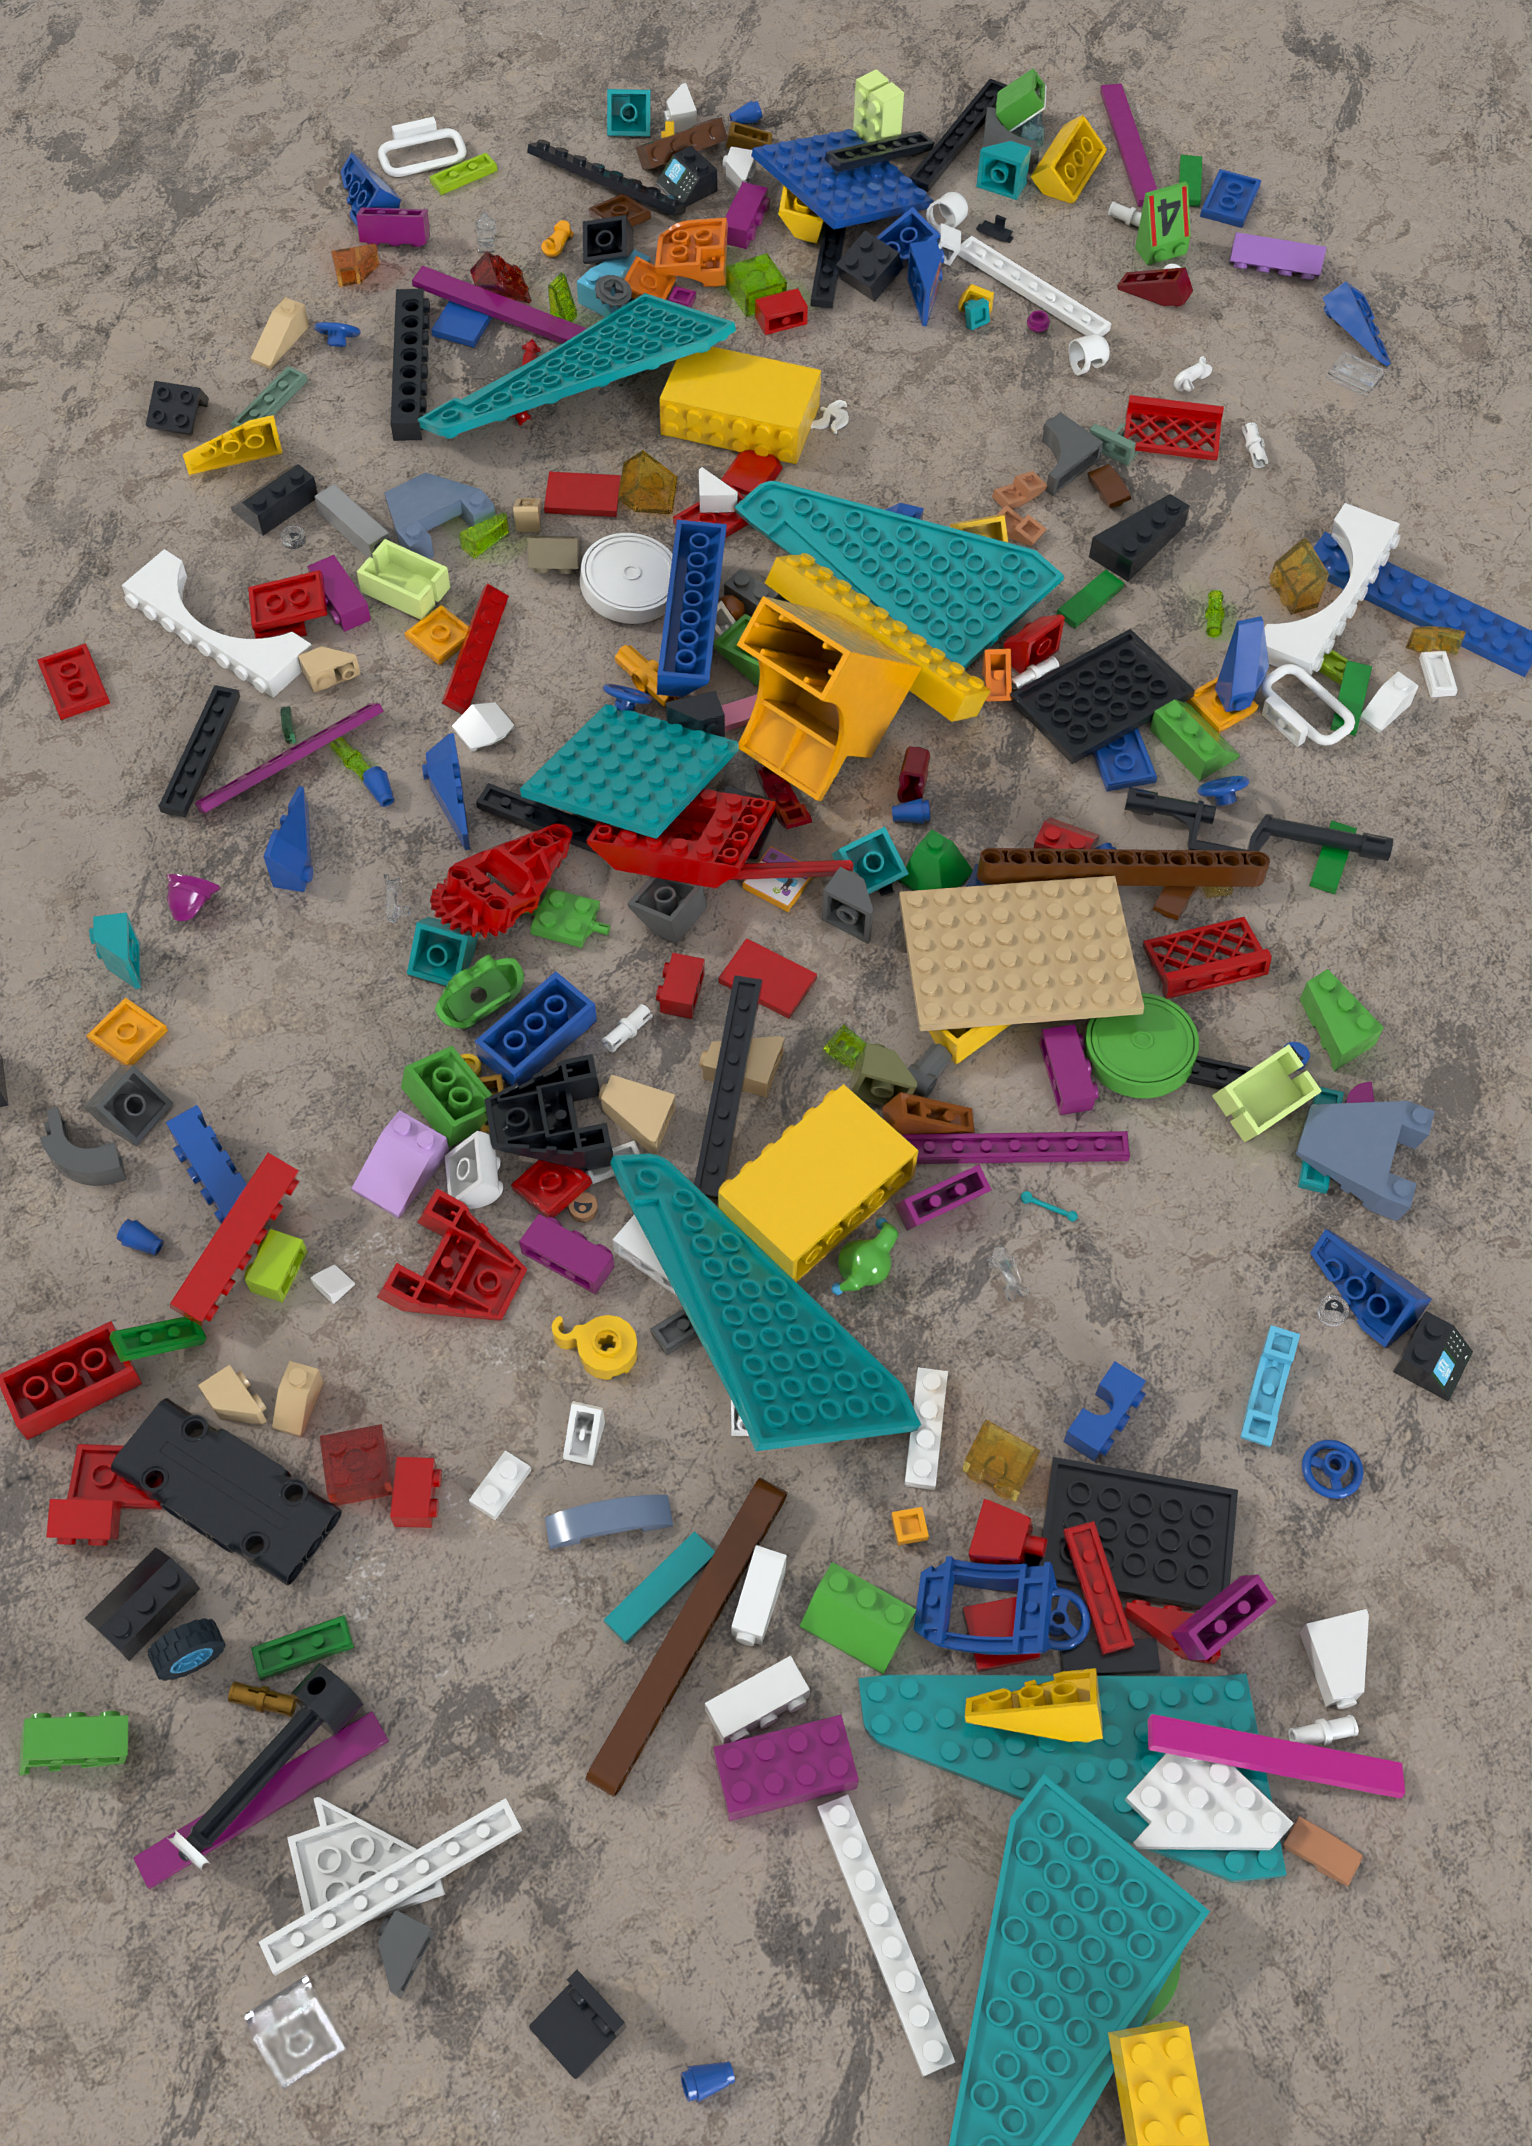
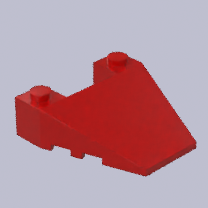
M437 1188L417 1221L418 1224L442 1236L422 1276L396 1263L388 1274L377 1298L404 1312L501 1321L528 1269L502 1242L499 1243L488 1232L489 1229L469 1212L470 1209L463 1202Z

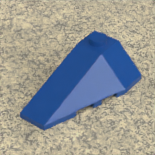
M450 733L425 753L427 764H422L424 780H429L431 791L464 849L470 850L460 764L454 733Z
M298 786L288 804V815L281 816L280 830H273L263 857L273 887L304 892L307 883L312 881L313 867H311L308 800L304 787Z

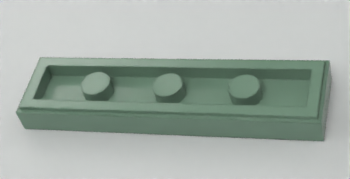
M287 366L231 423V428L234 429L249 420L274 416L308 381L307 375Z

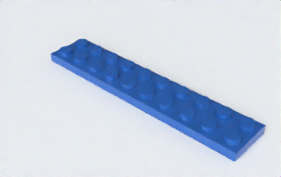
M1324 532L1303 561L1301 569L1345 589L1350 579L1347 558L1339 544L1331 537V534ZM1388 561L1384 567L1380 565L1375 582L1373 584L1369 583L1367 586L1368 591L1364 600L1520 676L1525 677L1532 667V630Z

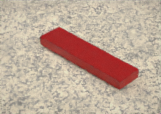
M1095 1521L1064 1529L1063 1533L1086 1605L1090 1612L1102 1655L1134 1647L1135 1644Z

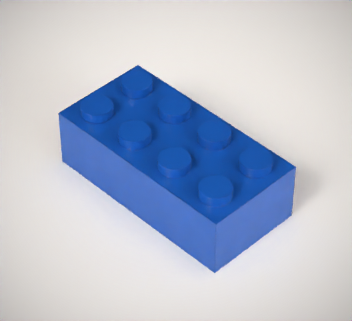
M555 971L475 1040L477 1056L497 1075L502 1074V1079L507 1084L512 1086L517 1083L520 1086L533 1078L532 1075L540 1072L597 1021L595 1003Z

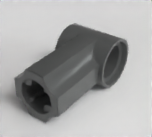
M932 1043L916 1065L911 1064L908 1067V1070L918 1082L914 1094L927 1098L933 1091L938 1080L937 1078L951 1061L952 1055L943 1045Z

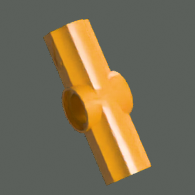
M625 644L619 648L618 653L615 655V662L631 676L633 684L639 691H647L664 707H666V702L678 700L679 697L657 695L659 664L655 660L648 661L632 645L627 646Z

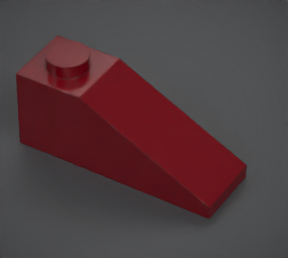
M1186 267L1126 272L1117 285L1120 291L1162 306H1182L1193 293Z

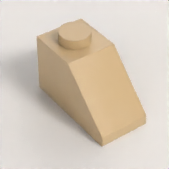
M289 1361L278 1388L272 1425L274 1430L298 1437L303 1436L324 1384L319 1369Z

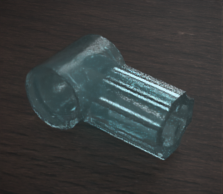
M1042 111L1022 125L1021 137L1036 140V146H1043L1045 127L1042 125Z

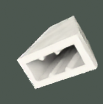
M756 1545L731 1627V1635L735 1636L736 1641L747 1646H754V1643L762 1645L785 1577L787 1555Z
M1367 1609L1307 1623L1299 1632L1326 1707L1337 1705L1338 1709L1351 1707L1357 1704L1356 1700L1364 1693L1369 1621Z

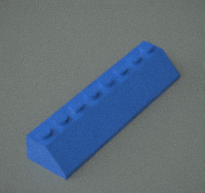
M677 520L657 674V695L684 697L709 683L727 524Z

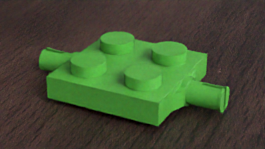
M553 888L548 889L544 900L530 914L535 916L530 927L532 935L579 948L583 947L586 938L592 932L608 936L611 925L596 921V916L600 910V901Z

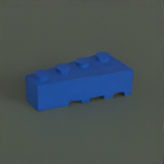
M195 1105L170 1119L166 1124L177 1145L172 1148L180 1163L185 1161L190 1166V1168L186 1169L194 1184L201 1183L204 1188L200 1191L208 1206L214 1203L218 1210L214 1214L219 1223L222 1224L247 1184L240 1172L236 1173L237 1169L226 1150L222 1151L223 1148L210 1125L207 1126L201 1110Z

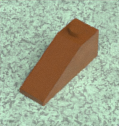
M902 1092L882 1107L883 1119L899 1134L975 1133L972 1108Z

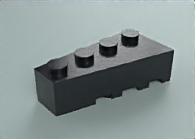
M1171 494L1163 497L1095 535L1092 538L1089 558L1128 582L1185 527L1190 505Z

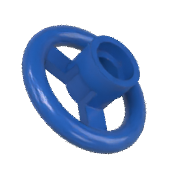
M319 322L314 325L315 331L328 335L327 345L334 347H346V337H358L361 334V330L358 327L343 323Z
M605 684L603 686L605 693L616 697L614 706L617 707V710L634 711L636 703L651 704L653 701L649 694L633 688L616 684Z
M1245 776L1215 779L1199 786L1197 793L1203 797L1214 796L1217 806L1228 805L1237 801L1235 792L1247 787L1249 779Z
M1321 1440L1306 1450L1302 1459V1473L1307 1484L1316 1493L1327 1498L1340 1499L1350 1496L1359 1488L1363 1479V1465L1358 1454L1347 1444L1337 1440ZM1335 1449L1329 1452L1324 1459L1315 1456L1321 1450ZM1350 1462H1352L1354 1468L1353 1479L1348 1486L1342 1488L1340 1478L1346 1473ZM1330 1464L1336 1465L1338 1470H1333ZM1311 1466L1323 1470L1324 1474L1330 1479L1332 1489L1324 1487L1314 1478Z
M1057 1587L1058 1589H1053L1052 1597H1059L1056 1609L1051 1610L1049 1635L1061 1637L1067 1634L1070 1639L1056 1641L1048 1638V1641L1052 1646V1650L1065 1651L1078 1646L1084 1641L1090 1630L1091 1618L1086 1603L1078 1594L1069 1589ZM1069 1600L1075 1604L1081 1615L1079 1631L1070 1623L1066 1613ZM1053 1617H1060L1063 1620V1624H1056L1053 1621Z

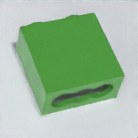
M1034 68L997 93L996 116L1009 132H1012L1046 108L1047 86Z

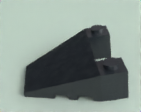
M593 1054L565 1059L557 1063L556 1068L544 1074L540 1071L532 1075V1080L520 1086L516 1083L484 1099L491 1143L494 1150L585 1171L611 1166L613 1151L607 1123L578 1128L573 1103L574 1101L599 1096L600 1088Z

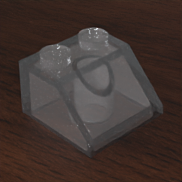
M308 1975L244 2014L254 2043L282 2089L346 2049L321 1997Z

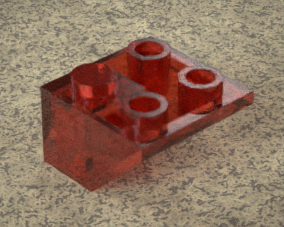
M486 251L470 269L475 286L515 301L528 304L532 301L528 291L529 288L523 278L522 270L517 265L505 262L501 256L493 255Z

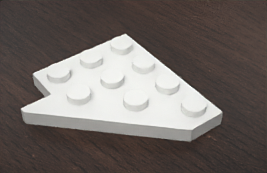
M1167 1753L1125 1799L1149 1824L1131 1845L1134 1849L1271 1850L1294 1824L1234 1766Z
M320 1797L313 1798L320 1826L287 1837L305 1915L417 1849ZM439 1879L371 1920L394 1913L395 1909L399 1911L445 1895L442 1880Z

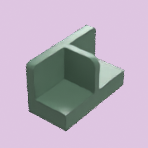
M1121 423L1115 432L1094 424L1090 428V433L1103 441L1101 453L1129 466L1140 451H1135V441L1124 437L1126 424Z

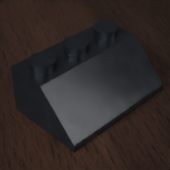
M299 464L287 468L231 506V510L259 534L264 536L315 500L318 492L314 476Z
M155 1547L84 1619L130 1661L200 1588L194 1579L171 1557Z

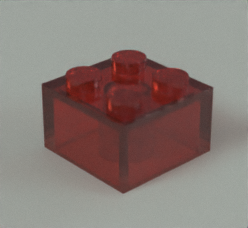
M382 1424L320 1436L326 1492L332 1504L339 1506L393 1495V1479L387 1436Z

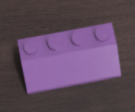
M1236 232L1229 263H1234L1233 267L1238 269H1247V266L1256 267L1258 272L1269 273L1271 269L1278 270V275L1291 277L1292 273L1301 274V279L1314 280V277H1319L1321 274L1326 247Z

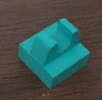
M984 298L978 301L971 299L964 303L966 328L972 331L990 322L988 300Z

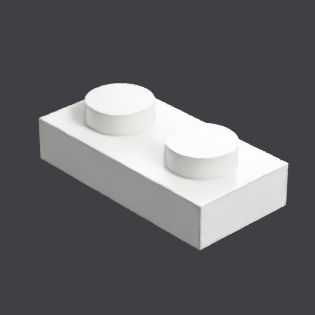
M505 1450L469 1499L470 1505L496 1520L531 1472V1467Z

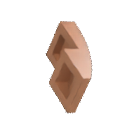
M1034 471L1015 476L1013 484L994 489L992 498L1002 508L1007 505L1013 510L1040 495L1047 489L1048 485Z
M1007 505L997 514L1005 515L1007 536L1025 545L1033 546L1047 530L1029 514L1022 518Z
M1300 1816L1297 1818L1283 1844L1285 1850L1316 1866L1317 1871L1347 1887L1363 1859V1855Z

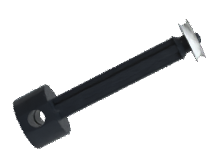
M318 1663L291 1692L290 1695L302 1709L194 1826L191 1825L190 1835L185 1839L175 1830V1836L171 1839L167 1838L179 1850L178 1855L183 1861L187 1862L190 1860L202 1871L203 1864L209 1862L201 1854V1851L204 1848L213 1846L212 1844L318 1727L322 1726L330 1734L336 1736L364 1705L352 1689L326 1666Z

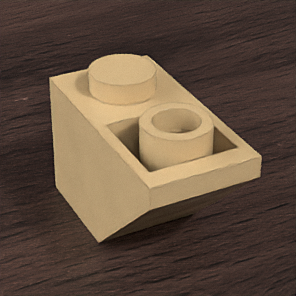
M321 646L298 655L302 673L313 693L328 689L333 685L361 675L355 654Z
M228 1365L198 1385L219 1419L259 1425L267 1422L262 1413L267 1408L257 1393L253 1396L250 1395L246 1388L251 1385L242 1371L235 1373L232 1367Z

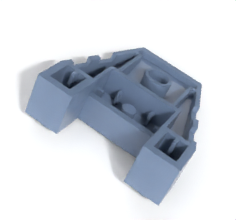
M423 473L384 492L399 546L428 559L434 557L431 536L427 531L460 516L475 535L497 525L494 504L481 489L433 474Z
M1410 1101L1311 1104L1308 1108L1296 1155L1323 1176L1329 1175L1341 1185L1340 1188L1344 1192L1354 1194L1363 1201L1362 1205L1369 1211L1398 1221L1411 1208L1417 1183L1389 1173L1397 1142L1416 1149L1429 1136L1435 1111Z

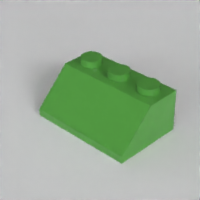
M1174 699L1154 712L1150 731L1199 781L1239 758L1240 754L1190 704Z
M453 1046L405 1066L401 1084L402 1090L433 1129L447 1138L448 1147L467 1139L488 1121L484 1099L492 1096V1094Z
M832 1562L813 1595L800 1628L884 1675L914 1621L916 1609Z

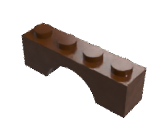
M722 117L713 118L679 133L637 146L636 151L642 169H651L668 163L673 154L689 146L699 151L726 141L728 137Z

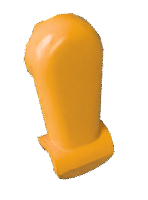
M561 220L554 226V233L544 240L541 245L544 255L548 257L558 256L568 237L573 238L574 233L569 222Z

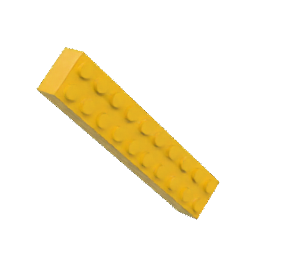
M802 553L800 555L789 554L788 556L776 557L765 581L766 585L790 603L844 617L920 665L922 669L909 691L951 722L976 717L979 714L991 691L984 686V682L980 678L969 675L964 671L965 668L961 664L951 662L945 657L946 654L943 651L932 648L926 643L927 641L924 637L913 634L907 629L906 624L892 619L888 616V611L873 605L866 595L855 592L851 589V584L833 576V571L818 565L815 562V558L811 555Z

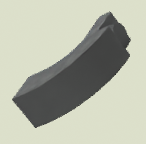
M59 1108L46 1110L49 1120L44 1122L47 1136L40 1137V1140L51 1162L62 1175L74 1182L91 1186L110 1185L127 1180L122 1156L115 1142L90 1149L77 1147L70 1143L66 1121Z

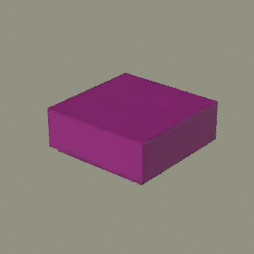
M675 286L668 301L692 308L697 298L696 291Z

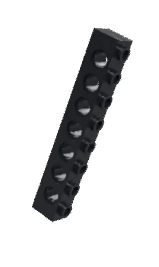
M424 288L396 289L390 421L393 441L422 440V430L424 429L420 428L417 419L424 416L423 413H427V401L423 396L428 395L427 381H424V379H428V367L425 362H429L428 348L425 345H429V333L426 329H430L429 315L426 314L430 313L429 298H425Z

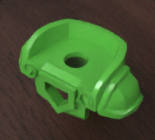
M490 954L477 961L474 966L464 969L452 977L436 1004L435 1012L437 1016L449 1027L459 1029L470 1028L477 1023L476 1021L479 1022L515 999L517 994L520 993L524 982L522 967L515 958L494 960ZM472 989H483L486 993L485 1001L475 1003L470 996Z

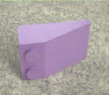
M399 1110L382 1131L353 1184L352 1191L399 1219L444 1162L445 1155L450 1152L447 1138Z

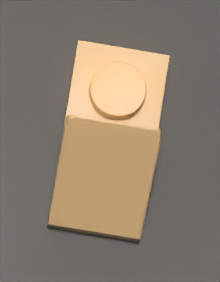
M541 498L516 499L513 512L517 532H539L541 530Z

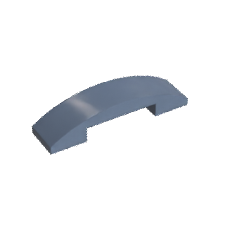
M640 1495L603 1500L566 1509L545 1517L550 1549L580 1544V1539L642 1528V1532L673 1527L668 1495Z

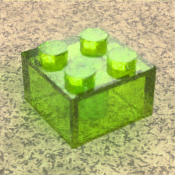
M768 253L726 266V288L746 317L755 314V299L787 291V281Z

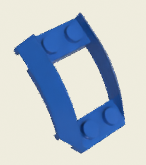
M946 1556V1561L936 1568L930 1566L921 1572L913 1630L939 1647L958 1651L992 1655L1045 1653L1052 1648L1048 1641L1053 1589H1058L1053 1565L1051 1562H1044V1566L1028 1567L1027 1564H981L956 1560L952 1556ZM954 1584L986 1590L1017 1591L1013 1637H984L948 1632Z

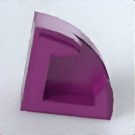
M1364 1082L1355 1086L1348 1094L1345 1103L1374 1102L1372 1082Z

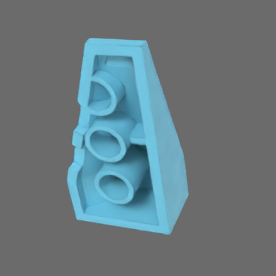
M634 249L628 258L605 261L590 268L577 281L578 303L604 317L620 309L617 306L610 308V305L607 303L602 305L601 299L596 298V282L606 275H615L625 279L636 256L649 263L651 261L650 257ZM612 287L610 292L612 296H615L614 287Z

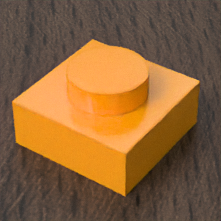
M922 1507L891 1513L897 1546L927 1541L929 1539Z

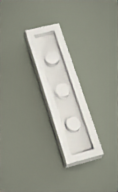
M918 1367L913 1408L921 1425L917 1431L910 1432L904 1486L935 1490L948 1371Z

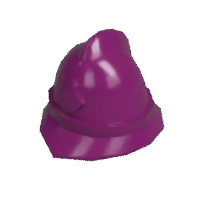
M166 874L168 880L167 903L171 915L176 921L192 919L204 903L211 898V895L221 890L219 885L205 879L188 875Z

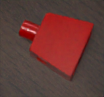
M984 1499L968 1555L972 1563L995 1565L1024 1564L1026 1554L1044 1557L1047 1538L1032 1535V1521L1027 1515Z

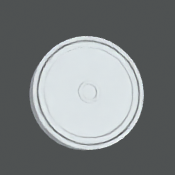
M616 533L603 537L593 543L584 554L580 572L581 592L587 603L596 612L608 619L628 624L653 621L663 616L666 611L673 554L662 543L641 534Z

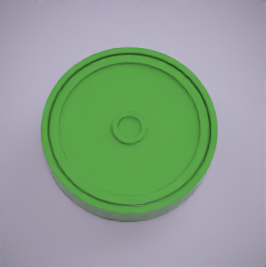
M1141 993L1144 1004L1143 1014L1090 1018L1084 1041L1085 1058L1090 1060L1093 1075L1110 1090L1133 1098H1155L1175 1091L1187 1081L1196 1062L1199 1050V1036L1192 1019L1177 1004L1158 995Z

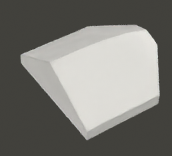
M494 702L472 704L452 725V729L468 749L474 752L477 748L492 745L505 738L510 731L514 730V724Z

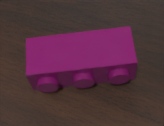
M742 182L725 216L728 223L727 245L747 249L750 241L755 239L756 228L761 226L763 214L768 212L770 207L767 187Z
M361 207L356 215L359 242L367 243V245L375 246L380 243H389L390 246L411 244L413 247H420L426 244L430 238L428 209Z
M335 555L307 566L308 572L320 570L323 574L326 607H328L329 615L335 625L339 624L342 630L346 632L371 621L368 603Z
M1075 1024L1042 1029L1039 1046L1059 1115L1093 1110L1095 1099H1098L1099 1092L1096 1082L1091 1081V1063L1089 1058H1085L1083 1054L1084 1040L1082 1035L1077 1033Z
M980 1164L896 1203L895 1207L908 1231L988 1193L992 1189Z
M538 1214L519 1241L523 1255L595 1295L615 1267L613 1254L607 1247L601 1244L596 1246L587 1241V1238L582 1233L575 1230L571 1232L565 1229L553 1217L545 1218Z
M1258 1574L1243 1575L1171 1633L1189 1660H1207L1277 1601Z

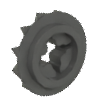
M603 276L595 285L596 298L601 299L602 305L609 304L610 308L613 306L621 308L623 304H628L631 298L632 291L630 285L619 276ZM612 287H614L615 296L611 295Z

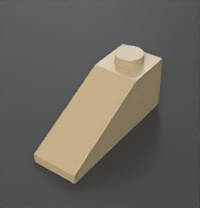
M287 297L272 311L251 356V362L270 370L309 327L304 304Z

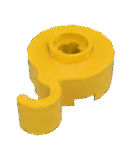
M611 1315L595 1317L584 1325L574 1326L573 1330L568 1334L561 1333L564 1330L563 1318L561 1316L556 1317L552 1323L551 1328L555 1344L561 1349L578 1348L579 1358L585 1371L595 1378L611 1380L612 1377L619 1376L624 1372L625 1374L628 1373L636 1363L638 1355L636 1333L631 1325L620 1317ZM612 1344L614 1348L609 1347L607 1351H603L602 1346Z

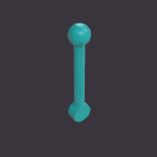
M1024 1191L1021 1194V1201L1024 1204L1034 1203L1067 1217L1070 1222H1074L1078 1218L1077 1212L1073 1210L1066 1211L1034 1198L1029 1191Z

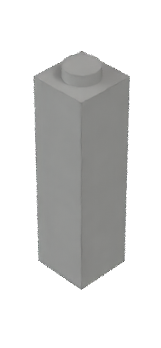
M335 484L315 496L318 513L367 558H373L372 553L384 539L390 541L389 532Z

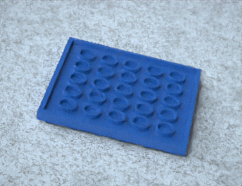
M851 129L830 132L824 135H814L813 137L803 139L798 138L787 142L782 141L771 145L766 144L755 147L752 150L751 157L833 229L902 215L912 207L916 211L925 210L934 201L926 194V191L915 185L909 177H906L889 161L853 168L843 172L834 170L824 160L827 151L868 143L860 139L857 133Z

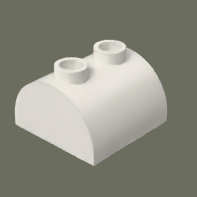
M476 1131L445 1155L448 1194L463 1202L469 1209L480 1208L493 1203L501 1196L503 1191V1184L501 1181H498V1169L501 1161L500 1157L496 1155V1150L492 1148L489 1134Z

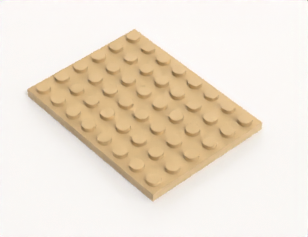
M1115 876L899 892L919 1032L1138 1015L1144 1012L1143 999Z

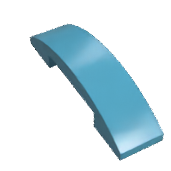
M1270 1325L1252 1384L1240 1438L1271 1447L1278 1421L1277 1416L1300 1334Z

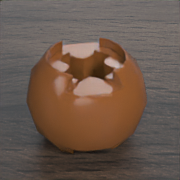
M725 595L718 599V602H723L735 621L745 614L744 603L740 602L734 595Z

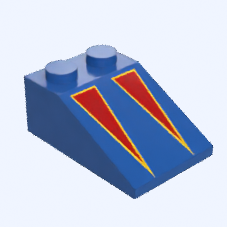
M937 240L910 243L907 282L922 326H927L938 294L939 281H942L943 278L941 263H944V251L939 248Z

